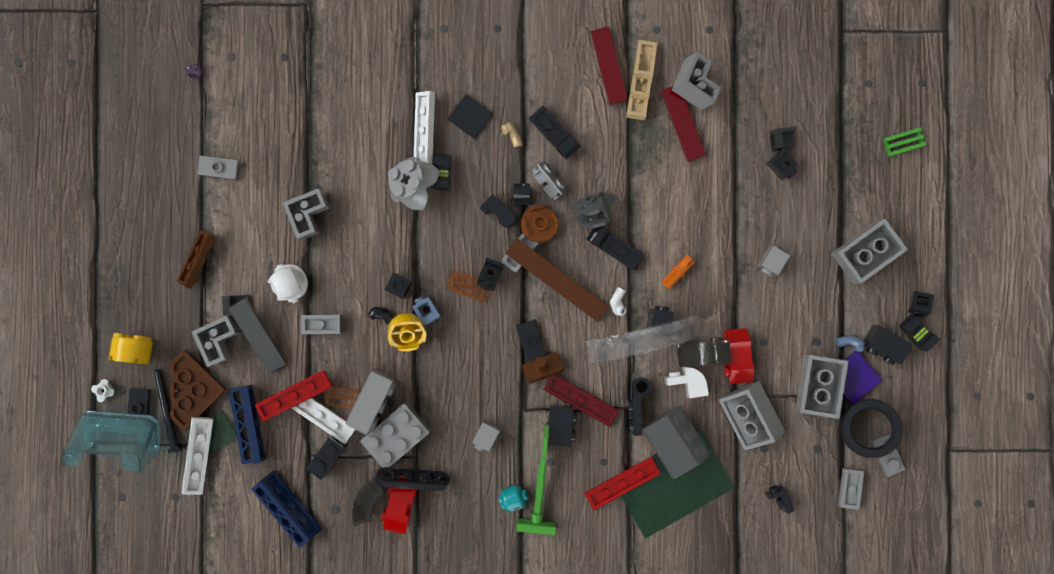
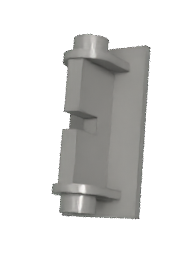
M541 162L531 170L533 172L532 176L540 185L544 182L548 183L543 189L551 199L557 200L562 194L567 192L565 183L560 178L557 179L553 173V168L548 163Z

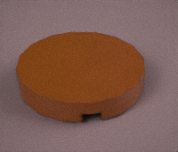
M534 205L528 208L520 221L523 234L529 240L536 243H545L551 240L559 228L555 212L543 205Z

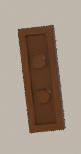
M200 230L177 279L178 283L189 289L196 283L198 273L206 262V256L214 245L215 236Z

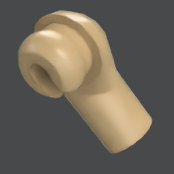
M507 122V124H503L501 126L502 133L505 135L509 133L514 149L523 146L519 132L513 123Z

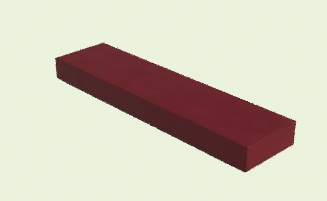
M609 26L590 31L609 106L627 101L628 98Z
M673 86L660 92L686 161L689 162L706 154L685 99L672 91Z
M557 375L550 376L543 389L611 427L619 412L613 406Z

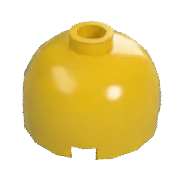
M402 313L395 316L389 323L387 338L391 346L397 347L399 351L409 352L418 349L419 345L425 342L426 329L418 316L412 313Z

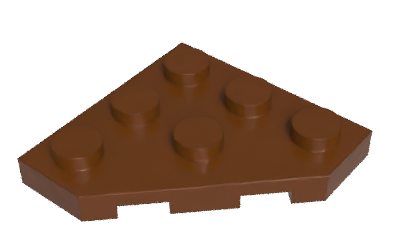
M185 349L170 363L172 383H170V399H172L170 418L183 431H187L191 427L192 417H200L227 390Z

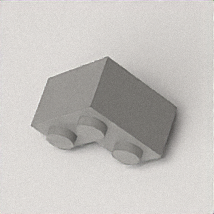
M697 51L684 59L672 91L700 110H703L715 103L721 87L706 78L712 61Z
M318 188L283 202L297 239L304 240L319 234L313 215L330 209L323 190Z
M233 315L225 316L192 331L207 367L215 366L231 359L232 357L225 340L242 333Z

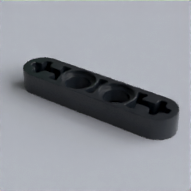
M381 467L377 470L374 481L378 486L384 488L443 491L447 488L450 478L442 471ZM398 476H404L408 481H401ZM417 477H423L426 482L418 481Z

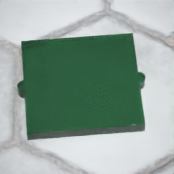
M222 410L210 417L213 419L209 455L237 438L232 422L228 421Z

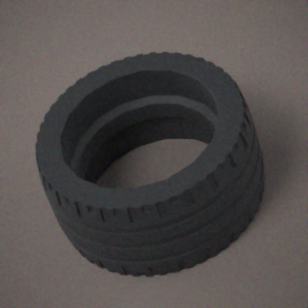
M866 399L852 404L845 411L841 419L840 431L843 441L854 453L867 458H880L890 454L897 448L902 439L903 426L898 413L889 404L880 400ZM873 409L880 411L889 420L891 433L885 444L875 448H868L855 440L851 430L852 421L863 410Z

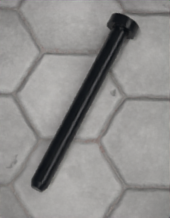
M157 369L154 370V377L170 448L167 449L169 454L181 451L182 447L178 446L173 421L170 418V407L162 371Z

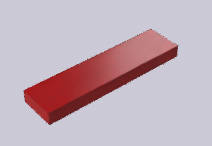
M324 369L255 404V407L264 422L333 387V384Z
M650 456L584 492L592 509L596 510L661 473Z

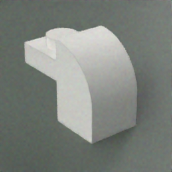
M682 366L683 374L680 371L670 372L669 376L664 377L667 386L685 384L686 397L688 398L709 396L705 377L694 368Z

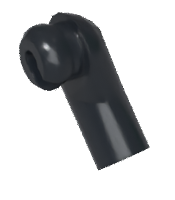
M373 307L368 312L370 319H383L387 326L394 318L389 310L383 307Z

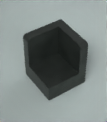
M796 126L774 129L769 132L771 150L778 151L783 148H794L793 132L797 131Z
M250 295L222 296L223 316L232 315L228 308L245 298L251 304Z

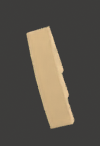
M638 40L626 118L645 121L655 65L656 42Z

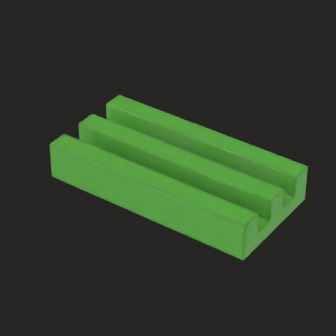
M916 128L882 139L887 156H894L926 146V142L923 140L924 135L921 134L922 128ZM916 133V137L889 145L888 141ZM917 140L919 144L893 152L890 149Z

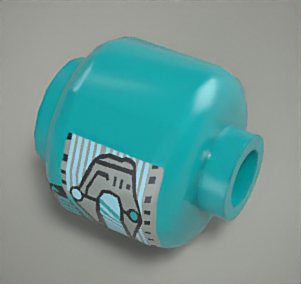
M517 484L502 489L501 495H499L502 509H506L509 513L524 509L526 500H529L526 489H522Z

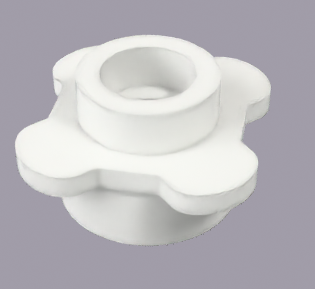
M106 379L101 380L98 385L91 387V391L96 394L97 401L104 402L105 398L113 396L115 393L112 385Z

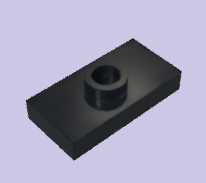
M531 320L516 325L527 362L535 360L537 357H545L535 321Z
M129 389L127 427L148 428L151 389Z

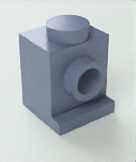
M423 295L414 301L415 305L412 308L424 323V326L442 316L430 297L425 298ZM425 306L430 308L429 313H424L423 308Z

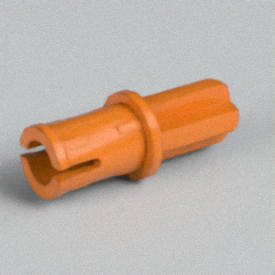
M685 255L676 266L672 267L673 270L663 279L662 284L667 289H671L681 277L684 278L687 270L695 264L693 259Z

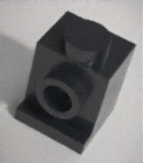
M785 148L777 152L766 163L780 180L786 177L790 179L798 172L795 168L799 166L786 152ZM783 162L788 165V168L783 167Z
M486 258L476 285L487 291H495L503 272L504 264Z
M914 291L910 298L908 313H912L916 317H924L931 314L934 295Z

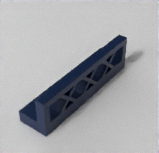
M253 385L228 389L242 464L261 463L266 460L258 412L255 407L256 401ZM237 391L241 393L242 404L235 398V392ZM242 408L244 409L246 422L239 419L238 414ZM245 427L248 431L249 441L242 437V431ZM248 446H250L252 454L250 459H246L245 453Z
M274 470L251 489L299 548L322 530Z

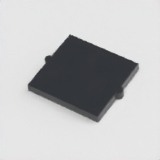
M465 94L459 104L455 105V109L447 120L475 139L481 129L485 128V124L493 114Z

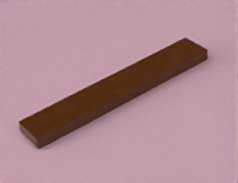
M516 238L506 251V255L598 322L609 307Z

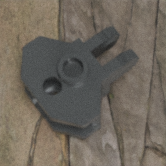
M599 192L596 195H589L586 198L576 200L571 206L574 214L580 213L577 216L579 225L588 228L606 225L610 221L608 216L610 213L609 208L615 202V195L613 193Z

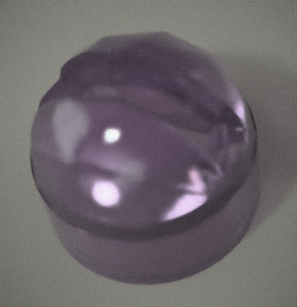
M199 63L184 68L186 74L191 79L199 78L202 74Z

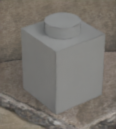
M770 246L759 262L758 267L762 269L761 272L769 277L772 275L778 276L790 255L775 246Z
M483 420L472 441L475 444L474 447L481 452L485 450L489 452L500 432V428Z

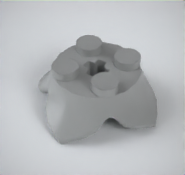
M415 157L405 159L388 171L391 199L397 203L401 201L410 209L424 210L428 202L427 188L435 184L440 171L430 163L419 162Z

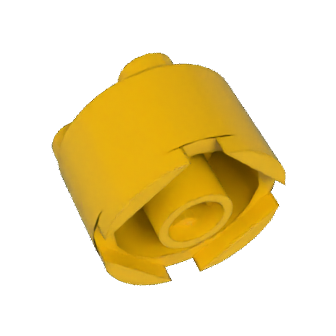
M114 333L111 340L109 360L150 365L153 346L152 338Z

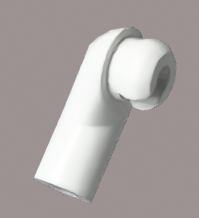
M617 287L613 294L610 305L614 314L623 316L626 314V308L622 303V298L626 291Z

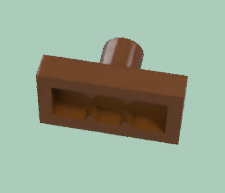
M557 352L545 357H537L534 361L522 365L529 385L564 371Z

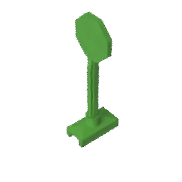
M545 423L534 512H532L531 519H517L518 532L555 535L556 522L543 521L542 513L549 423Z

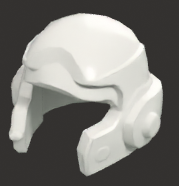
M293 264L277 265L276 269H274L275 273L268 280V283H271L273 292L278 296L277 301L288 300L289 303L298 302V299L306 293L308 287V280L304 271Z

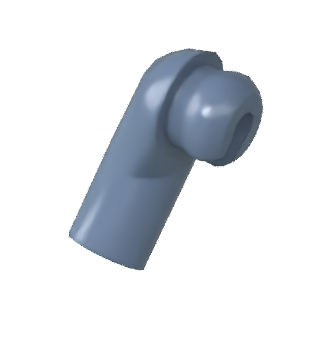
M847 335L835 339L837 347L852 345L857 352L865 350L864 340L856 336Z

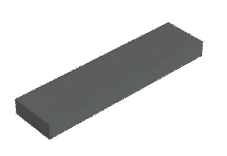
M245 298L228 308L268 373L285 365V359L248 299Z

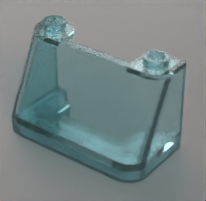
M87 411L79 418L62 453V466L74 467L79 465L83 460V453L121 456L122 465L127 470L142 472L159 452L158 421L150 415Z

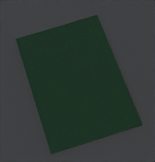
M701 428L697 429L696 432L711 454L697 467L673 479L657 453H655L651 457L661 474L621 496L644 538L651 536L734 489L732 482Z

